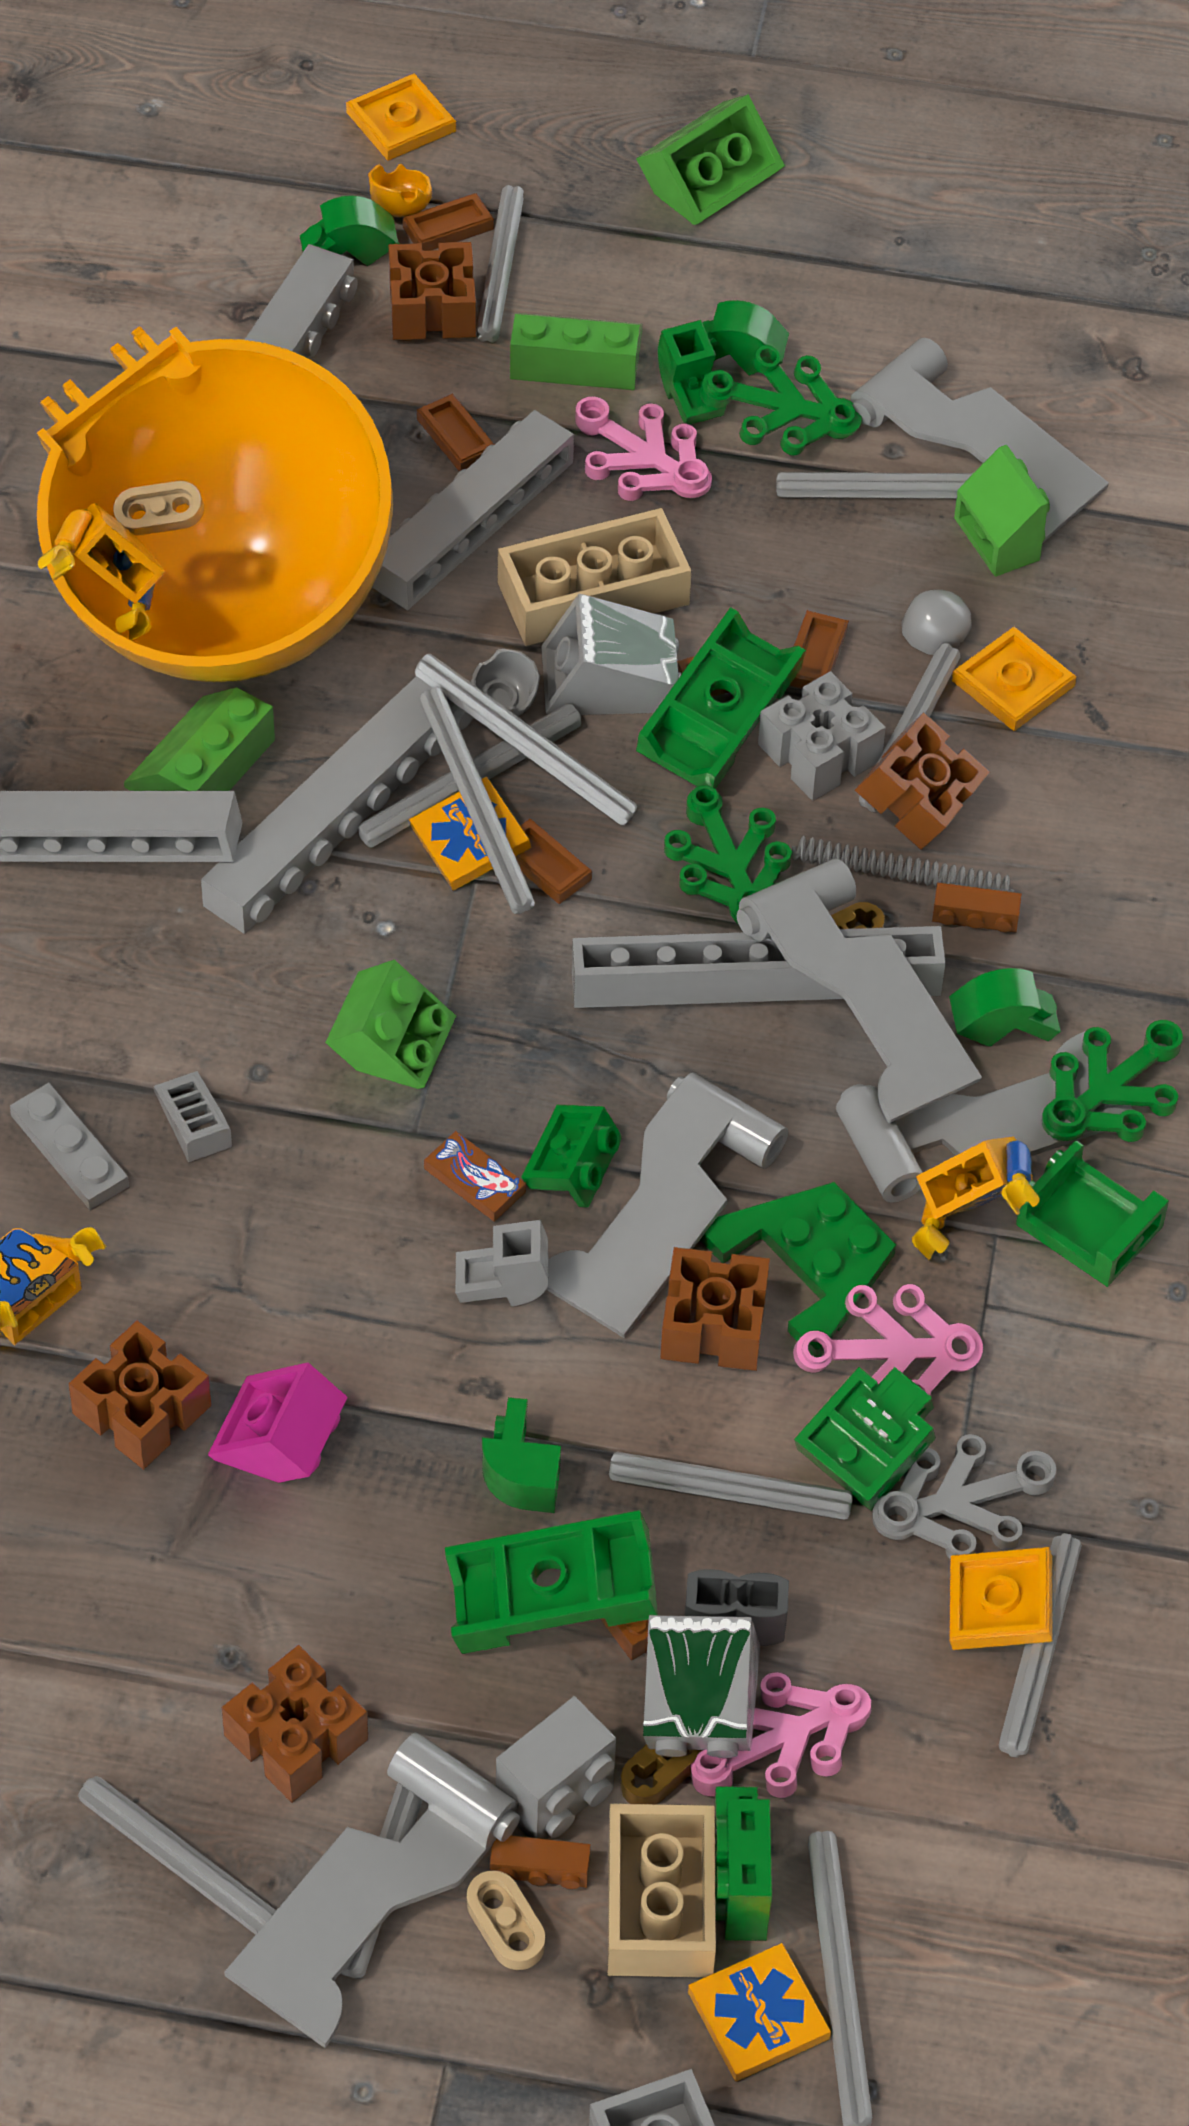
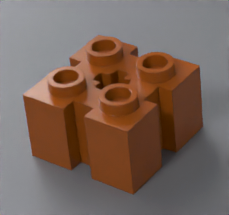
M472 242L438 243V250L422 251V243L389 244V283L393 340L426 339V331H442L443 338L476 337V297L473 278Z
M924 712L896 738L883 754L882 759L870 770L855 789L880 814L887 808L900 819L895 827L920 850L948 826L963 807L962 803L975 792L990 773L964 748L956 754L947 746L945 742L950 736Z
M674 1247L669 1277V1290L662 1326L660 1359L699 1364L700 1354L719 1356L718 1366L757 1371L770 1258L731 1254L730 1264L711 1262L712 1251Z
M136 1320L110 1345L111 1360L104 1365L95 1358L68 1384L72 1413L100 1436L108 1429H111L114 1434L115 1448L144 1470L171 1445L170 1429L174 1425L185 1431L211 1407L209 1375L182 1354L177 1355L172 1361L167 1358L166 1342Z
M297 1645L268 1669L269 1684L265 1688L260 1690L252 1682L221 1707L224 1736L250 1762L259 1755H262L265 1777L291 1803L323 1778L322 1762L328 1757L339 1765L368 1741L367 1711L341 1685L329 1692L327 1690L326 1671L300 1645Z

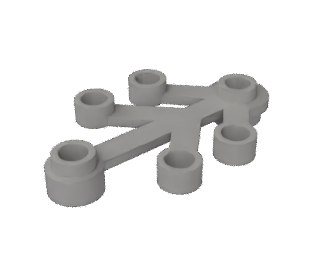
M967 1434L958 1440L955 1459L936 1494L918 1499L924 1483L936 1478L940 1468L939 1454L935 1450L927 1448L910 1467L899 1491L887 1493L876 1502L873 1508L872 1521L876 1530L881 1535L893 1540H903L912 1535L918 1536L945 1548L946 1555L950 1560L952 1555L974 1554L977 1544L975 1536L964 1529L953 1531L928 1518L941 1514L947 1515L991 1534L992 1541L998 1548L1012 1550L1021 1541L1023 1532L1021 1522L1012 1516L1001 1517L975 1504L1019 1491H1024L1029 1495L1046 1493L1054 1484L1056 1464L1048 1454L1041 1451H1030L1019 1458L1016 1471L964 1486L972 1468H976L983 1463L986 1452V1444L981 1437ZM966 1447H973L976 1450H978L979 1453L976 1455H968L963 1451V1449ZM926 1460L931 1462L933 1467L924 1469L919 1467L917 1462ZM1030 1474H1036L1040 1476L1042 1480L1034 1481L1027 1478L1026 1476ZM897 1514L901 1515L905 1520L894 1521L888 1517ZM1007 1528L1012 1530L1015 1535L1004 1537L999 1533V1530ZM963 1542L969 1546V1549L960 1551L955 1549L953 1544Z

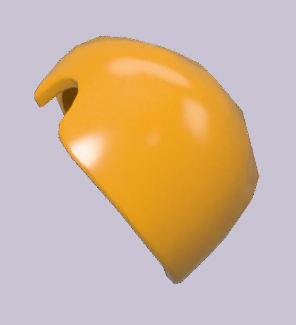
M378 164L368 173L371 199L393 215V217H405L418 213L426 208L432 198L430 178L421 171L406 169L403 164H398L393 172L387 173L384 171L383 166Z

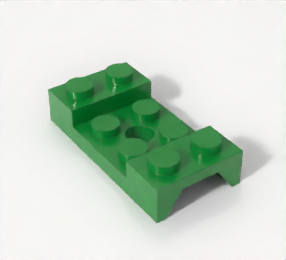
M730 607L639 732L636 751L697 787L709 785L716 789L734 764L737 752L759 723L761 711L771 706L776 698H781L801 670L806 650L800 646L780 650L752 634L739 612ZM716 689H725L733 695L734 699L727 703H720L714 700L710 693Z
M640 1510L445 1547V1556L454 1585L457 1621L451 1627V1636L461 1654L511 1645L510 1635L600 1618H605L610 1627L648 1620L649 1615H658L649 1528ZM547 1569H558L561 1571L559 1579L553 1585L541 1587L536 1584L538 1576Z

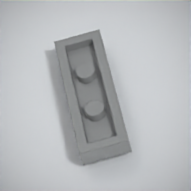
M50 1083L45 1084L10 1105L11 1117L89 1210L129 1187L128 1176Z

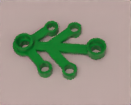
M770 345L761 346L757 350L753 365L759 373L766 376L777 392L734 382L731 375L723 370L708 373L704 377L699 390L701 400L711 408H724L731 400H736L775 410L762 418L749 416L744 419L739 435L741 440L748 445L760 444L764 436L800 417L815 420V422L803 429L798 426H790L784 431L780 440V446L785 453L793 456L801 454L805 446L826 435L834 439H844L852 436L858 431L862 421V416L855 411L852 401L845 398H837L819 375L821 372L819 360L809 355L799 358L794 369L795 379L799 383L808 386L818 403L805 400L780 367L781 355L779 351ZM761 357H768L773 363H765ZM801 367H809L814 373H805ZM713 383L721 384L725 388H718ZM836 414H841L847 419H841ZM754 427L759 431V434H752L747 428ZM788 438H797L800 444H793Z
M701 785L689 793L686 815L692 823L705 826L716 853L691 844L690 835L682 830H673L667 833L664 839V853L671 860H684L691 863L684 866L680 871L679 887L684 893L688 895L698 894L728 906L730 915L738 924L737 912L741 899L774 885L781 872L786 871L790 867L792 850L784 842L776 841L768 844L764 854L765 866L752 884L746 871L765 838L770 837L775 832L776 816L774 812L768 808L754 809L749 815V830L736 850L721 818V795L715 788L709 785ZM766 821L769 824L759 825L756 822ZM680 843L684 846L676 848L673 847L672 844ZM773 855H781V856H783L784 858H783V859H774V858H772L771 856H773ZM706 870L727 877L732 888L708 880ZM695 877L698 878L699 881L690 882L687 880V878Z
M1157 1020L1151 1023L1146 1030L1144 1046L1108 1074L1107 1054L1110 1049L1111 1035L1101 1027L1088 1029L1084 1033L1082 1050L1088 1056V1090L1077 1098L1074 1097L1073 1081L1078 1073V1059L1068 1052H1060L1054 1055L1051 1060L1049 1074L1055 1081V1099L1044 1108L1041 1120L1046 1133L1057 1140L1072 1141L1080 1138L1086 1130L1117 1132V1135L1122 1140L1135 1142L1144 1135L1146 1119L1142 1113L1136 1110H1125L1121 1114L1092 1111L1101 1104L1149 1106L1150 1110L1158 1116L1173 1114L1178 1102V1092L1172 1086L1167 1084H1160L1155 1087L1125 1085L1156 1061L1167 1062L1179 1054L1183 1039L1180 1027L1168 1020ZM1098 1040L1102 1042L1103 1045L1095 1046L1091 1044L1090 1041ZM1065 1065L1071 1068V1070L1062 1071L1057 1066ZM1164 1097L1169 1099L1170 1102L1161 1103L1157 1098ZM1061 1119H1066V1120L1070 1121L1071 1123H1065V1122H1061V1121H1059V1120H1061ZM1134 1123L1138 1126V1128L1130 1129L1127 1128L1124 1124Z

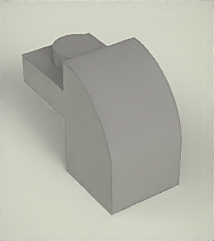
M541 1220L493 1226V1248L456 1252L455 1293L460 1303L507 1297L511 1307L537 1299L548 1287V1237Z

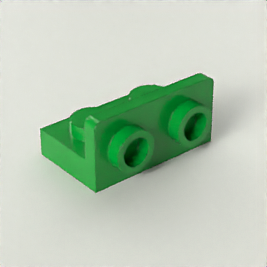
M556 1105L521 1176L529 1189L569 1191L578 1207L588 1208L596 1191L602 1184L603 1177L614 1154L619 1149L622 1139L621 1133L605 1107Z

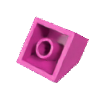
M309 1362L247 1376L208 1456L214 1461L277 1483L310 1477L320 1464V1454L329 1435L337 1428L340 1422L339 1414L348 1397Z

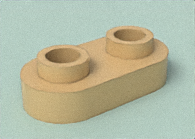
M174 481L127 489L117 497L113 510L116 520L134 535H145L185 529L195 525L203 515L204 502L196 486L186 481ZM179 505H189L187 511L183 513L175 512ZM135 512H146L141 519H132Z
M486 1871L477 1875L470 1882L467 1889V1909L496 1959L505 1967L513 1970H524L534 1966L544 1954L545 1931L512 1877L501 1871ZM495 1898L500 1900L502 1905L491 1909L486 1907L484 1902ZM521 1940L528 1947L522 1951H516L509 1945L514 1941Z

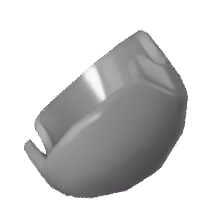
M928 590L920 593L911 601L901 622L902 634L909 644L929 655H934L943 643H949L952 648L957 649L972 629L969 608L961 597L946 590Z
M504 648L496 650L491 658L477 665L472 674L471 683L519 717L535 701L540 674L535 662L523 652Z

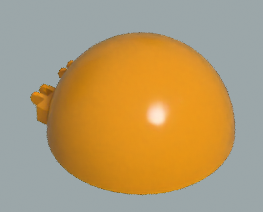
M139 326L131 334L137 346L143 349L146 355L136 361L125 347L116 343L110 348V351L119 365L125 370L90 398H87L71 379L65 382L62 386L64 393L77 406L69 414H66L58 403L49 396L40 403L55 422L48 430L42 428L37 432L43 448L49 454L42 472L37 501V525L42 553L44 555L56 546L55 539L65 519L71 512L78 509H87L91 504L96 503L116 519L113 510L115 500L123 491L134 487L174 481L189 482L196 486L204 502L203 515L195 525L189 528L135 535L165 572L156 581L150 609L145 611L151 621V630L132 641L129 640V630L119 633L116 629V619L132 610L128 604L129 599L78 559L74 553H72L75 560L73 568L57 580H53L70 609L86 628L114 651L150 670L193 681L227 682L263 676L286 668L318 650L343 629L368 596L380 572L388 548L393 516V491L389 462L380 434L373 419L352 391L327 369L302 355L271 344L242 339H213L190 342L176 326L169 331L171 336L157 345ZM179 505L175 512L183 513L188 510L189 505ZM137 511L133 514L132 519H141L146 512ZM48 564V571L51 578H53L55 575L54 567Z

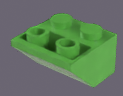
M1006 444L999 447L958 489L954 519L996 577L1040 561L1042 543L1045 540L1046 516L1050 510V504L1045 491L1042 488H1037L1030 478L1023 460L1017 459Z
M394 959L357 973L325 1043L356 1071L421 1089L425 1087L456 1015Z

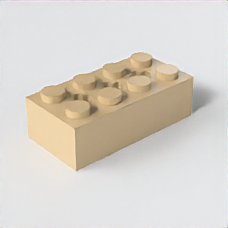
M662 508L498 549V585L525 646L544 642L579 593L650 613H658L690 604L691 568Z

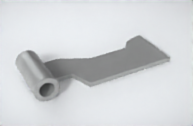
M918 339L851 395V401L854 403L852 406L862 416V424L878 427L890 418L905 432L915 438L966 450L982 463L999 447L1007 444L1015 457L1023 460L1030 478L1037 488H1042L1049 499L1050 510L1046 516L1045 540L1043 543L1108 487L1109 482L991 387L952 401L931 384L948 367L945 353L931 339Z
M835 858L742 898L737 912V921L741 930L757 941L771 937L790 966L845 999L887 1066L878 1082V1099L887 1122L891 1123L979 1082L982 1076L892 935L845 938L828 911L853 901L856 896V885L847 865L840 859Z
M1086 1031L1070 1038L1056 1052V1054L1068 1052L1078 1059V1073L1073 1081L1075 1098L1088 1090V1056L1082 1050L1083 1037ZM1065 1065L1057 1066L1062 1071L1071 1070V1068ZM1107 1066V1074H1108V1073L1111 1072V1071H1110V1069H1109L1108 1066ZM1049 1073L982 1096L973 1097L951 1094L891 1123L887 1122L880 1107L878 1089L872 1085L857 1084L849 1087L842 1093L841 1099L836 1105V1111L879 1192L887 1202L905 1200L921 1189L916 1176L923 1172L913 1154L943 1144L956 1156L985 1140L1014 1136L1016 1140L1026 1144L1031 1156L1104 1132L1086 1130L1080 1138L1072 1141L1057 1140L1046 1133L1042 1126V1113L1047 1104L1055 1099V1081L1050 1077ZM1101 1104L1092 1112L1121 1114L1125 1110L1133 1109L1130 1105ZM1066 1119L1059 1120L1061 1122L1071 1123Z
M694 1072L688 1074L685 1078L682 1076L678 1077L668 1091L667 1101L645 1128L638 1190L589 1253L580 1250H570L548 1259V1287L546 1290L625 1338L669 1281L674 1247L693 1249L727 1205L726 1197L700 1167V1164L717 1142H720L765 1169L774 1162L781 1152L788 1137V1128Z
M418 1732L411 1734L398 1748L389 1764L387 1775L427 1802V1811L401 1842L347 1827L225 1970V1977L324 2048L327 2047L333 2038L342 2015V1995L334 1980L389 1914L396 1909L459 1886L492 1847L493 1842L496 1839L502 1842L507 1840L520 1820V1815L515 1813L518 1801Z

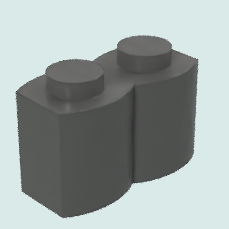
M715 1569L691 1572L687 1577L685 1616L751 1617L760 1646L781 1643L785 1639L789 1580L771 1573H750L737 1577L729 1572Z

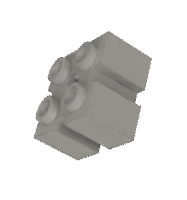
M831 671L805 685L802 689V699L795 700L788 695L765 708L760 713L758 745L779 767L788 762L792 765L791 780L812 801L838 787L841 783V773L848 770L855 777L877 764L884 747L886 727L864 705L859 708L851 706L853 693Z

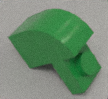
M341 196L324 202L320 205L323 219L299 235L303 252L308 244L340 255L348 251L366 266L371 265L388 253L389 244H399L393 215L373 200L361 196Z
M740 300L720 302L717 304L714 320L702 322L716 354L715 360L730 355L746 374L750 376L758 373L753 365L757 350L761 346L770 345L775 347L781 355L779 364L783 362L789 332L768 310L759 305ZM761 357L765 363H773L770 358Z
M701 320L662 330L658 344L659 369L667 398L674 399L683 423L689 425L724 416L726 407L715 409L707 406L699 395L702 381L712 371L716 356Z
M1019 968L993 970L973 978L949 996L957 1034L989 1047L1015 1028L1046 1041L1051 1040L1061 1032L1056 1013L1057 1006L1052 994L1036 988L1033 972Z
M508 1397L506 1415L496 1416L494 1439L482 1437V1474L490 1492L508 1506L521 1510L555 1513L561 1466V1446L525 1442L528 1399Z

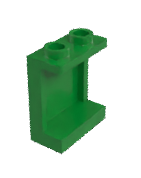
M1074 1141L1065 1152L1058 1150L1050 1158L1045 1167L1044 1174L1037 1182L1034 1180L1029 1182L1039 1196L1040 1201L1035 1207H1032L1029 1202L1022 1205L1020 1214L1017 1215L1016 1225L1108 1287L1162 1229L1169 1200L1153 1190L1142 1201L1087 1164L1082 1159L1084 1145Z

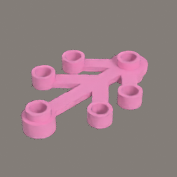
M586 397L577 403L575 422L584 434L590 436L601 434L630 452L606 454L601 451L591 452L585 459V473L589 478L603 480L609 476L611 470L656 468L662 472L661 474L639 475L635 472L623 473L618 479V494L627 501L639 499L643 495V491L673 490L682 497L696 498L710 490L712 475L706 464L696 459L697 431L693 426L679 424L672 429L671 445L673 449L679 452L678 462L665 453L662 432L664 410L659 405L645 404L639 410L638 424L645 431L646 441L609 419V406L603 399ZM599 464V465H602V466H601V467H595V466H593V465ZM627 485H634V486H636V487L630 488V487H626V486H627Z
M907 1284L895 1293L893 1297L894 1308L901 1315L912 1316L932 1337L914 1338L877 1304V1296L872 1288L866 1285H858L846 1296V1308L852 1315L862 1317L885 1339L831 1340L823 1332L810 1331L797 1341L793 1355L797 1365L804 1371L811 1373L824 1370L832 1360L888 1359L872 1376L878 1384L894 1367L903 1372L914 1359L935 1358L918 1380H911L931 1396L932 1390L950 1371H968L979 1362L983 1353V1343L979 1334L972 1327L962 1323L948 1325L924 1303L923 1291L916 1285ZM858 1293L864 1294L869 1300L868 1308H858L853 1302V1296ZM902 1293L913 1294L917 1301L916 1307L908 1308L904 1306L901 1301ZM954 1339H961L966 1343V1354L960 1355L953 1351L952 1341ZM810 1342H818L823 1346L824 1355L822 1357H814L809 1353L808 1344Z
M782 1673L766 1675L761 1681L762 1700L766 1705L779 1708L787 1704L812 1711L802 1716H795L755 1708L753 1729L768 1732L753 1738L751 1751H738V1756L717 1758L707 1755V1750L701 1751L697 1755L695 1762L691 1764L694 1788L702 1795L715 1796L716 1787L732 1786L733 1771L782 1748L778 1762L770 1765L765 1772L766 1788L769 1794L774 1797H788L797 1789L796 1774L810 1735L826 1727L827 1731L824 1741L816 1743L810 1751L811 1767L820 1776L835 1775L842 1767L841 1752L847 1734L863 1727L871 1714L870 1696L864 1689L852 1684L837 1685L827 1692L791 1686L789 1677ZM774 1688H781V1689H783V1690L780 1691V1692H771V1691H770L771 1689H774ZM824 1756L833 1757V1759L829 1761L819 1760L821 1757ZM781 1777L788 1779L787 1781L781 1783L774 1781L777 1778Z

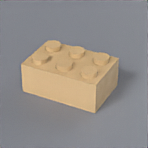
M610 1804L608 1976L707 1977L713 1974L716 1953L715 1806Z

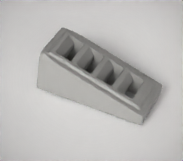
M198 1071L154 1086V1092L188 1163L232 1147L231 1129ZM190 1088L194 1089V1091L177 1096L175 1098H171L170 1096ZM196 1099L199 1100V1103L190 1105L179 1110L177 1108V1106L191 1102ZM202 1111L205 1112L204 1115L189 1119L187 1121L184 1120L185 1117L200 1113ZM207 1123H210L211 1125L209 1127L194 1132H191L190 1130Z

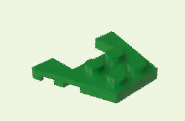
M835 1182L719 1216L700 1239L721 1263L730 1260L731 1254L737 1255L759 1239H762L814 1292L820 1300L788 1321L787 1332L796 1341L810 1331L823 1332L830 1339L836 1331H840L848 1320L850 1313L845 1305L848 1293L858 1285H866L871 1288L894 1257L896 1244ZM858 1293L853 1296L855 1305L861 1297H865L864 1294ZM810 1342L808 1344V1351L812 1356L821 1357L823 1355L824 1348L820 1343Z

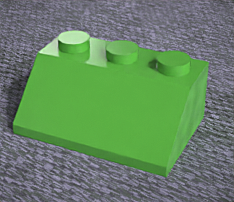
M749 94L723 101L636 158L654 194L693 225L699 224L785 167Z
M517 313L514 317L510 343V379L635 390L643 324Z
M237 687L202 696L124 781V788L130 791H230L275 741L273 706Z

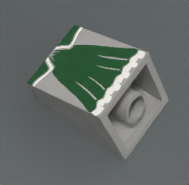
M580 593L541 646L545 710L548 715L566 704H572L579 711L580 715L654 713L681 676L677 665L679 641L675 638L674 619Z
M649 1615L643 1737L649 1749H656V1754L668 1757L684 1756L687 1750H707V1755L717 1758H732L738 1756V1751H751L760 1656V1643L751 1617Z

